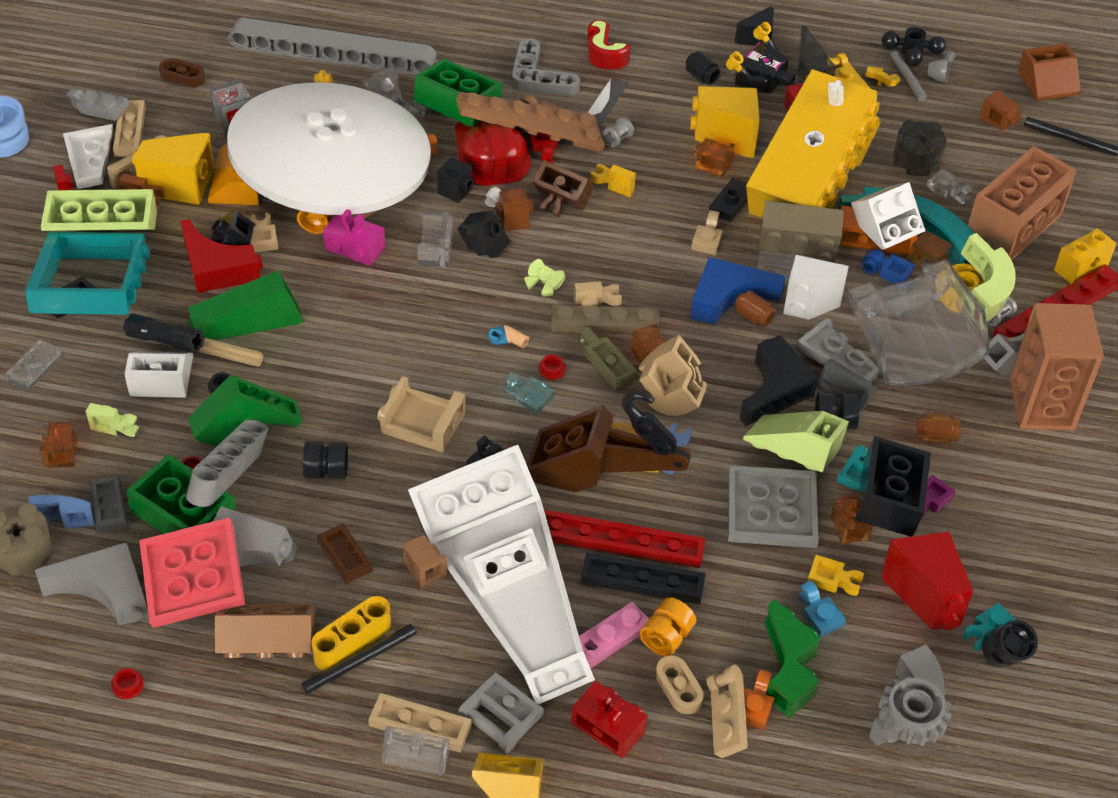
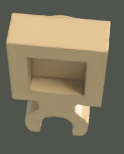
M265 213V219L261 221L256 220L255 214H252L251 221L254 223L251 244H253L254 251L278 250L275 224L271 225L270 214Z

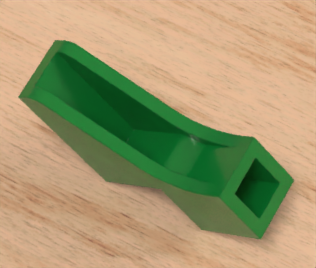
M774 599L768 605L765 628L781 670L769 681L766 695L774 697L773 705L790 718L815 697L819 679L816 678L811 669L804 667V665L817 655L821 638L812 627L806 626L795 617L788 607L782 606Z

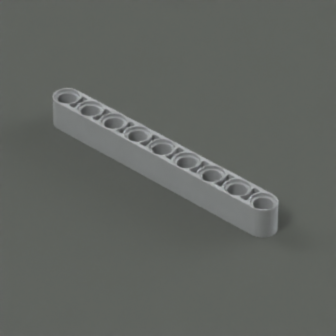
M250 18L237 19L228 37L230 44L238 49L417 75L432 66L437 55L434 48L424 44Z

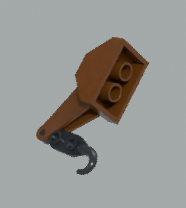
M633 391L624 396L622 407L629 416L632 427L638 435L612 428L614 415L604 405L539 429L527 467L535 483L575 493L597 485L600 473L685 471L688 469L691 453L688 449L677 446V439L654 414L639 410L633 403L634 400L641 399L652 404L654 399L644 392Z

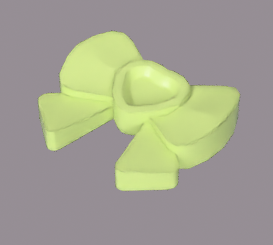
M537 259L530 264L528 269L529 276L525 277L528 289H531L539 280L545 283L541 292L542 296L545 297L554 295V290L563 284L565 273L562 270L554 271L545 266L541 259Z

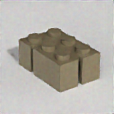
M765 201L758 254L770 258L781 257L782 254L792 260H795V256L799 255L835 263L842 237L844 210Z

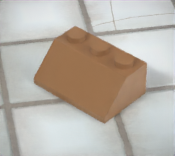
M252 603L218 611L215 615V653H224L226 658H239L243 656V653H256L258 658L274 657L275 653H287V657L290 658L305 657L306 653L312 652L311 641L315 635L317 603Z

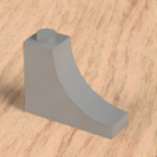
M220 507L213 521L230 517L233 522L240 567L251 564L280 566L283 558L290 554L292 539L286 527L228 508Z
M127 542L35 569L43 597L61 593L91 597L111 611L118 626L134 623L142 618L149 617L145 598Z

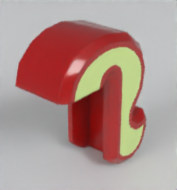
M603 20L591 22L588 25L587 57L589 62L598 68L607 70L621 69L627 66L630 60L631 46L621 43L608 44L610 24Z

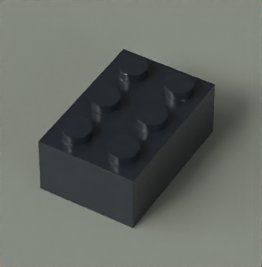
M874 436L863 462L855 520L913 537L924 515L931 453Z

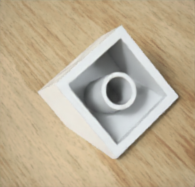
M796 255L789 279L783 314L812 319L840 307L849 266Z

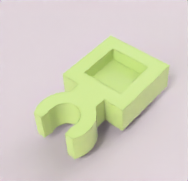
M90 403L86 410L90 430L116 436L120 431L130 437H135L139 430V426L134 425L137 416L133 414L120 415L116 408Z

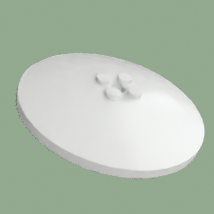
M300 83L269 90L251 99L237 111L229 125L227 134L229 160L234 170L246 184L274 202L297 210L317 214L342 215L348 209L351 210V215L392 206L411 195L421 185L427 175L430 163L431 149L429 139L422 125L412 114L382 95L344 84Z

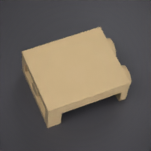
M402 376L398 384L392 386L386 405L382 404L379 409L377 419L380 421L381 433L444 453L465 414V394L454 391L451 399L447 400L409 388L408 378Z

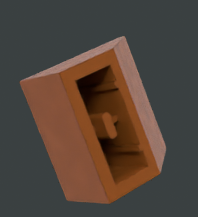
M1067 43L1023 50L1017 72L1036 101L1080 95L1081 88L1077 57Z

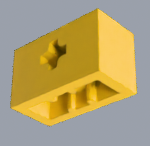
M1097 228L1062 247L1054 271L1072 284L1102 265L1106 264L1108 266L1117 243Z

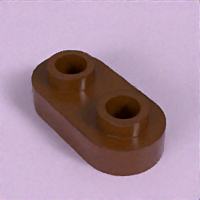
M175 58L165 59L159 64L160 76L164 80L191 88H196L205 82V72L200 65Z

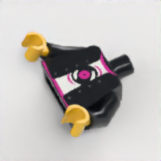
M763 22L755 28L753 33L754 37L762 40L763 43L758 42L744 58L739 52L735 51L726 61V67L729 70H736L735 84L746 88H757L758 91L772 93L779 84L786 87L793 85L796 78L795 74L787 72L788 58L778 50L773 39L768 37V34L771 32L769 23Z

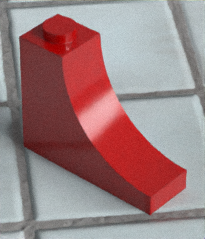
M191 219L180 221L197 293L242 285L260 278L259 270H263L262 258L260 254H255L253 244L236 246L217 243L200 234L192 224Z

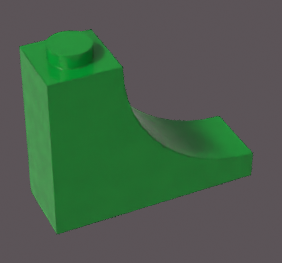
M230 375L188 418L194 439L215 447L245 420H257L265 425L284 424L297 427L303 421L295 399Z

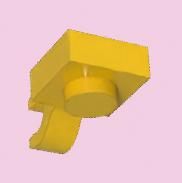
M597 164L596 173H590V181L592 183H608L609 190L627 197H631L634 193L635 172L616 165L609 169L603 164Z

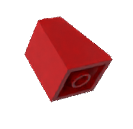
M950 532L891 539L881 572L882 580L931 630H951L961 626L973 594V589Z

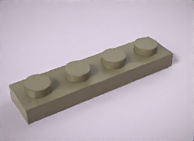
M552 305L551 332L579 333L580 330L589 327L593 333L659 335V308Z

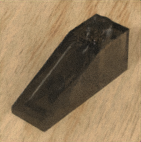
M806 25L801 26L798 44L796 77L801 84L806 81V76L810 74L812 69L831 76L835 75L836 67Z

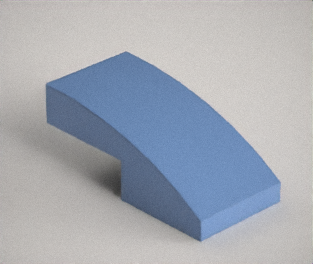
M59 495L29 496V503L36 506L37 510L44 515L46 522L62 520L65 529L95 525L90 502Z

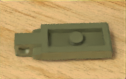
M589 327L579 331L578 342L581 344V351L615 390L638 378L636 368L607 336L598 338Z

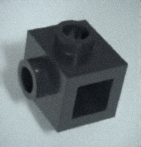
M233 210L225 217L218 218L211 228L213 231L211 240L225 245H248L252 239L254 223L236 210Z

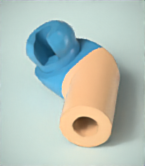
M508 325L493 327L488 331V339L495 345L513 343L521 348H525L529 342V336Z

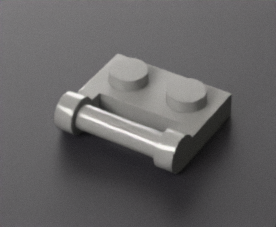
M495 672L460 706L457 715L471 719L472 724L496 741L498 748L507 754L513 750L518 740L543 716L544 708ZM482 705L511 727V729L507 733L478 712L477 709Z

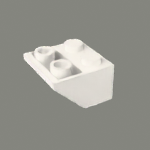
M909 182L891 185L851 203L859 227L881 249H886L925 232Z
M157 351L129 353L125 369L129 396L186 398L193 353Z

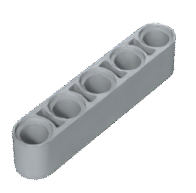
M245 420L193 469L186 494L187 500L191 504L200 507L212 505L261 455L268 430L267 426L257 420Z

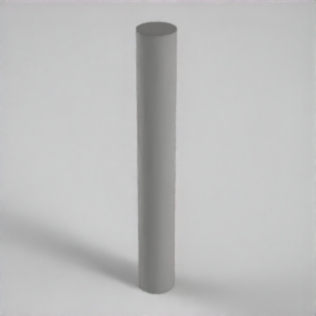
M893 51L890 57L918 101H924L927 98L926 93L899 51Z

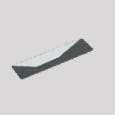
M615 78L609 80L588 111L589 114L595 116L597 124H602L628 85V82Z

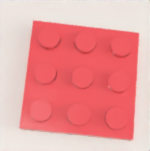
M230 517L139 540L149 622L153 628L245 605L234 527Z

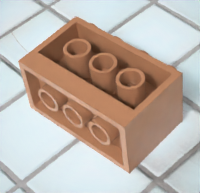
M1032 146L976 195L968 226L974 234L978 233L994 251L1002 247L1012 261L1062 215L1077 170Z
M1034 304L1010 375L1020 429H1076L1104 357L1092 305Z

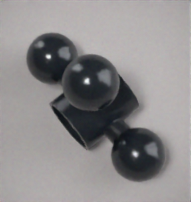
M918 27L908 28L904 37H899L895 31H887L881 39L882 45L889 50L901 45L904 60L907 65L912 67L918 66L922 62L923 48H927L934 55H939L946 49L944 38L934 36L930 40H925L926 32Z

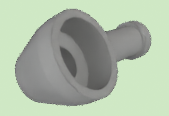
M946 51L944 59L929 63L928 77L939 82H948L950 66L956 58L953 51Z

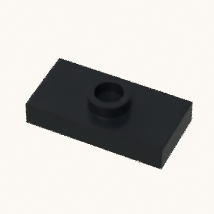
M732 178L711 203L709 211L720 212V218L731 222L748 201L747 183Z

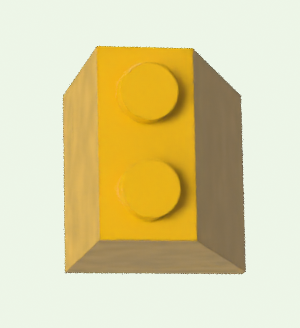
M698 86L697 96L692 97V111H695V115L690 116V130H694L695 140L745 157L754 158L760 122L757 88Z
M199 133L142 140L139 148L132 155V164L135 165L136 176L147 179L148 185L162 186L166 196L164 198L159 197L160 199L199 205L215 171L210 134Z

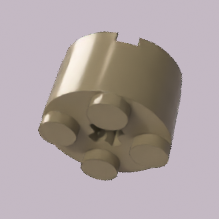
M30 503L2 509L0 511V568L8 571L10 575L22 576L35 572V569L43 567V562L48 556L51 557L54 547L44 515L37 510L34 504Z

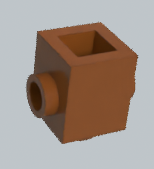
M524 188L499 192V202L495 203L497 218L501 220L504 231L529 228V214L533 213V203L531 198H527Z

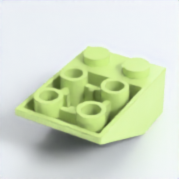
M825 411L762 415L744 435L743 440L750 442L756 448L774 452L782 459L793 460L803 464L809 470L823 472L839 452L849 421Z

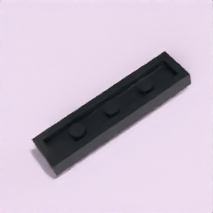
M586 552L581 583L701 604L706 573Z

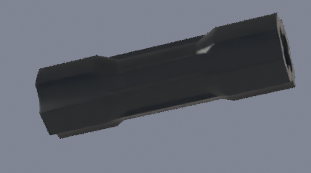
M130 313L129 317L124 321L123 329L128 337L144 341H157L172 345L175 349L195 354L204 345L205 337L202 334V330L182 325L174 326L135 313Z

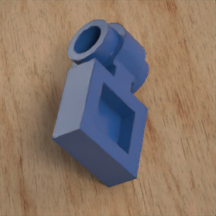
M878 249L868 251L862 259V269L866 273L874 274L880 270L879 277L900 287L904 286L915 268V264L894 254H891L889 259H886L884 253Z

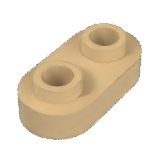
M666 656L660 659L656 667V680L673 708L682 714L697 712L702 706L704 694L685 661L677 656ZM667 674H674L676 677L670 678ZM687 698L690 699L691 702H685L682 699Z

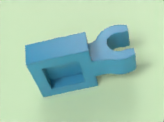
M810 580L800 586L803 591L798 593V597L806 606L802 615L820 638L845 626V617L830 597L821 600L819 591L813 581Z

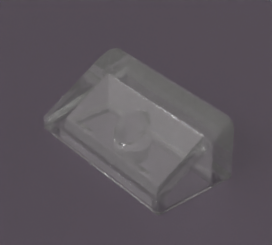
M386 726L382 763L439 776L445 775L450 759L449 738Z

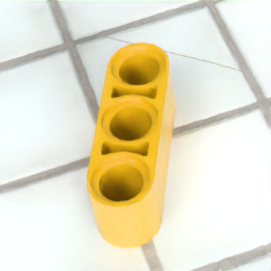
M372 596L317 632L311 641L316 667L324 671L365 649L384 636L391 628L390 604L388 600L384 597Z

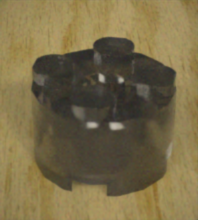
M912 120L903 122L902 127L898 131L892 157L894 164L907 169L906 173L914 176H928L932 170L939 169L947 140L944 132L941 130L942 126L937 122L926 123L921 121L914 122Z

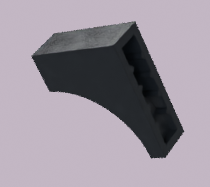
M781 335L772 339H766L758 344L755 364L758 366L764 382L753 395L742 401L739 419L745 426L757 422L762 415L775 414L815 396L818 377Z

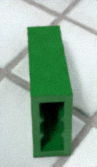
M279 270L188 307L191 318L187 320L189 327L202 330L203 336L212 340H221L304 322L299 304Z

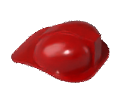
M481 121L474 127L464 125L462 122L455 125L454 130L459 161L472 166L474 184L492 186L515 183L522 180L528 174L531 166V157L519 126L512 129Z

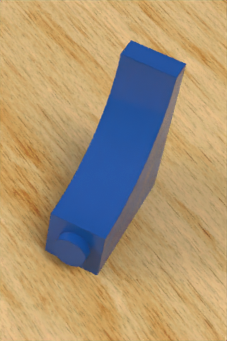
M709 257L692 300L690 319L716 325L722 314L735 305L738 296L742 292L746 293L749 290L764 299L780 301L786 276Z

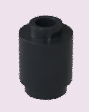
M702 52L692 53L686 59V71L700 82H706L708 85H711L718 79L721 70L714 61Z

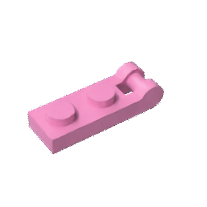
M633 601L579 636L590 669L640 637V630L649 618ZM591 646L594 650H588L587 647Z

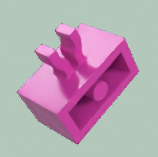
M348 209L342 215H335L323 230L326 250L369 266L385 248L384 228L365 221L362 214H359L357 217L351 216V210Z

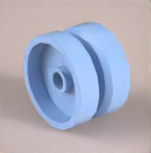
M0 95V158L17 154L26 147L29 142V131L25 122L23 107L19 101Z

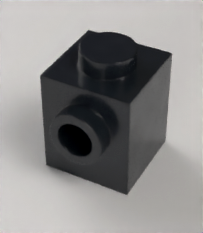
M451 157L437 171V192L439 195L459 203L472 190L474 183L472 166Z

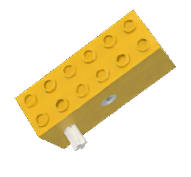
M812 69L746 185L749 214L762 218L765 201L833 209L837 201L839 189L843 190L847 183V174L850 169L854 170L857 165L860 150H865L870 132H874L878 126L879 117H877L880 103L877 102V91Z

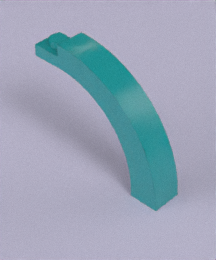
M864 187L862 194L841 195L838 209L841 210V206L852 207V202L884 188ZM913 194L925 228V232L921 234L928 237L943 250L952 266L962 263L970 264L961 254L969 236L974 234L970 227L941 205Z

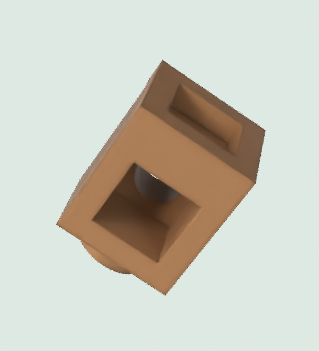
M425 535L413 537L403 544L404 563L420 588L447 576V557L445 554L441 555L438 547L434 543L430 544Z

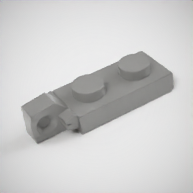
M71 89L66 94L71 105L75 106L81 114L116 121L130 105L126 97L93 90H86L83 93L80 89Z

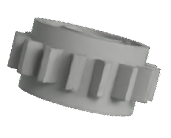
M906 676L901 681L895 679L892 687L886 686L878 704V707L881 708L878 717L885 721L884 729L889 730L895 739L905 741L908 745L910 743H919L920 746H924V743L929 740L934 743L939 734H945L952 716L949 713L951 703L945 701L944 698L946 693L940 691L934 682L931 683L924 680L923 677L910 678V676Z

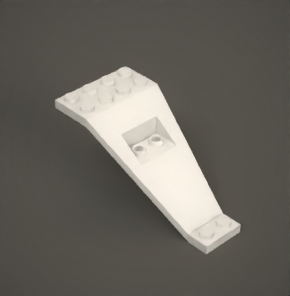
M513 446L408 489L430 544L434 543L438 547L440 554H445L447 557L448 571L523 674L534 702L539 705L594 681L595 678L581 646L541 498L519 446ZM516 551L524 552L525 559L523 562H517L514 559ZM489 562L497 565L496 573L489 574L486 571V565Z

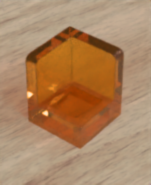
M925 230L912 244L908 261L917 267L928 256L945 265L948 262L952 244Z

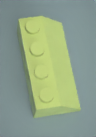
M153 189L47 191L41 230H155L157 208Z

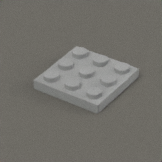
M729 465L728 542L817 548L819 537L816 471Z

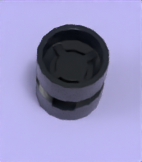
M831 392L817 393L815 411H825L832 414L833 406H837L836 416L849 421L846 430H857L860 411L858 394L842 393L839 397H836Z
M305 441L303 453L304 478L318 479L327 474L329 479H346L348 471L347 442H330L325 447L320 441Z
M1020 620L1009 621L988 631L982 639L984 657L995 667L1001 668L1029 659L1038 648L1036 632L1031 625Z

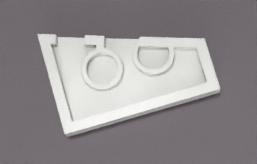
M113 124L63 133L77 189L103 184L114 135Z

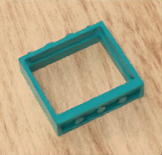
M48 232L25 289L29 313L129 315L131 305L136 303V290L141 288V274H145L146 260L150 259V248L145 243L144 233ZM61 258L130 260L121 289L50 288Z

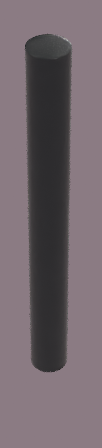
M1028 116L1025 120L1024 126L1118 156V146Z
M409 624L302 682L303 690L306 694H309L416 635L415 628L412 624Z

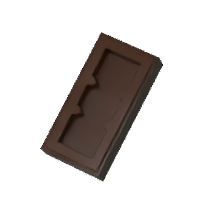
M344 523L317 535L319 545L345 584L373 571L372 564Z

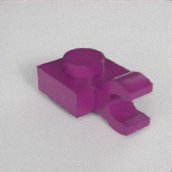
M933 474L928 478L924 514L928 509L937 513L953 499L956 492Z

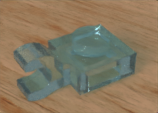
M510 372L504 378L507 385L503 390L510 395H515L516 402L536 414L554 396L553 389L533 377L525 381L516 373Z

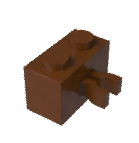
M543 160L533 180V184L538 192L549 196L542 202L540 208L547 212L548 207L555 202L556 208L553 214L556 217H560L563 203L583 211L594 189L589 179Z

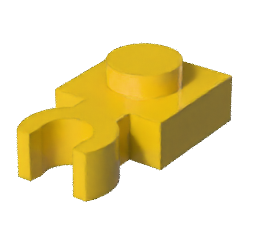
M815 555L807 582L811 580L817 588L836 593L837 588L841 587L846 593L858 596L860 585L853 584L852 581L862 583L864 573L858 570L844 571L845 563Z

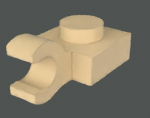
M710 210L706 226H697L691 250L712 255L717 254L723 230L717 229L720 212Z
M601 281L575 283L574 306H602V302L610 306L621 305L622 296L619 295V285L617 284L602 287Z

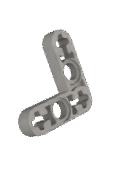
M527 38L520 42L512 72V85L514 88L523 91L573 96L579 93L580 78L578 75L568 72L537 69L540 57L539 41ZM522 63H530L531 65H522ZM543 80H548V81H551V82H550V83H543V82H541V81H543Z

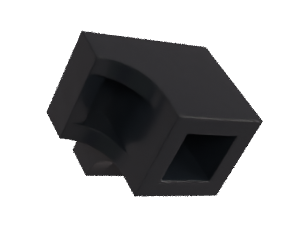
M493 210L470 213L457 228L468 249H474L478 256L488 254L490 258L499 257L511 242Z

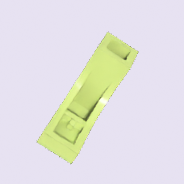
M978 233L969 236L961 254L980 273L984 283L973 288L965 306L983 324L998 315L1004 307L1014 288L1016 274L1014 265L1007 252L1002 247L994 251Z

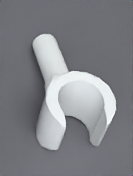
M497 187L491 188L486 194L485 204L489 207H495V203L499 202V192L501 190Z

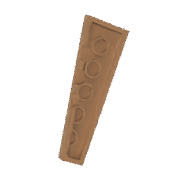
M459 92L456 102L462 116L512 129L519 126L532 135H537L538 132L550 135L551 140L559 142L561 138L573 141V146L602 153L605 147L596 118L589 113L527 104L522 101L504 100L499 97L481 96L476 93Z

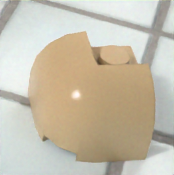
M680 335L669 339L655 348L638 367L642 372L639 380L643 387L652 394L651 397L654 399V402L652 404L648 403V405L655 411L669 416L687 414L699 408L707 383L702 381L698 365L702 363Z

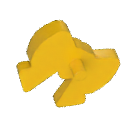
M869 66L865 73L866 77L878 80L877 86H881L882 82L891 87L896 86L901 79L897 74L889 76L883 72V68Z

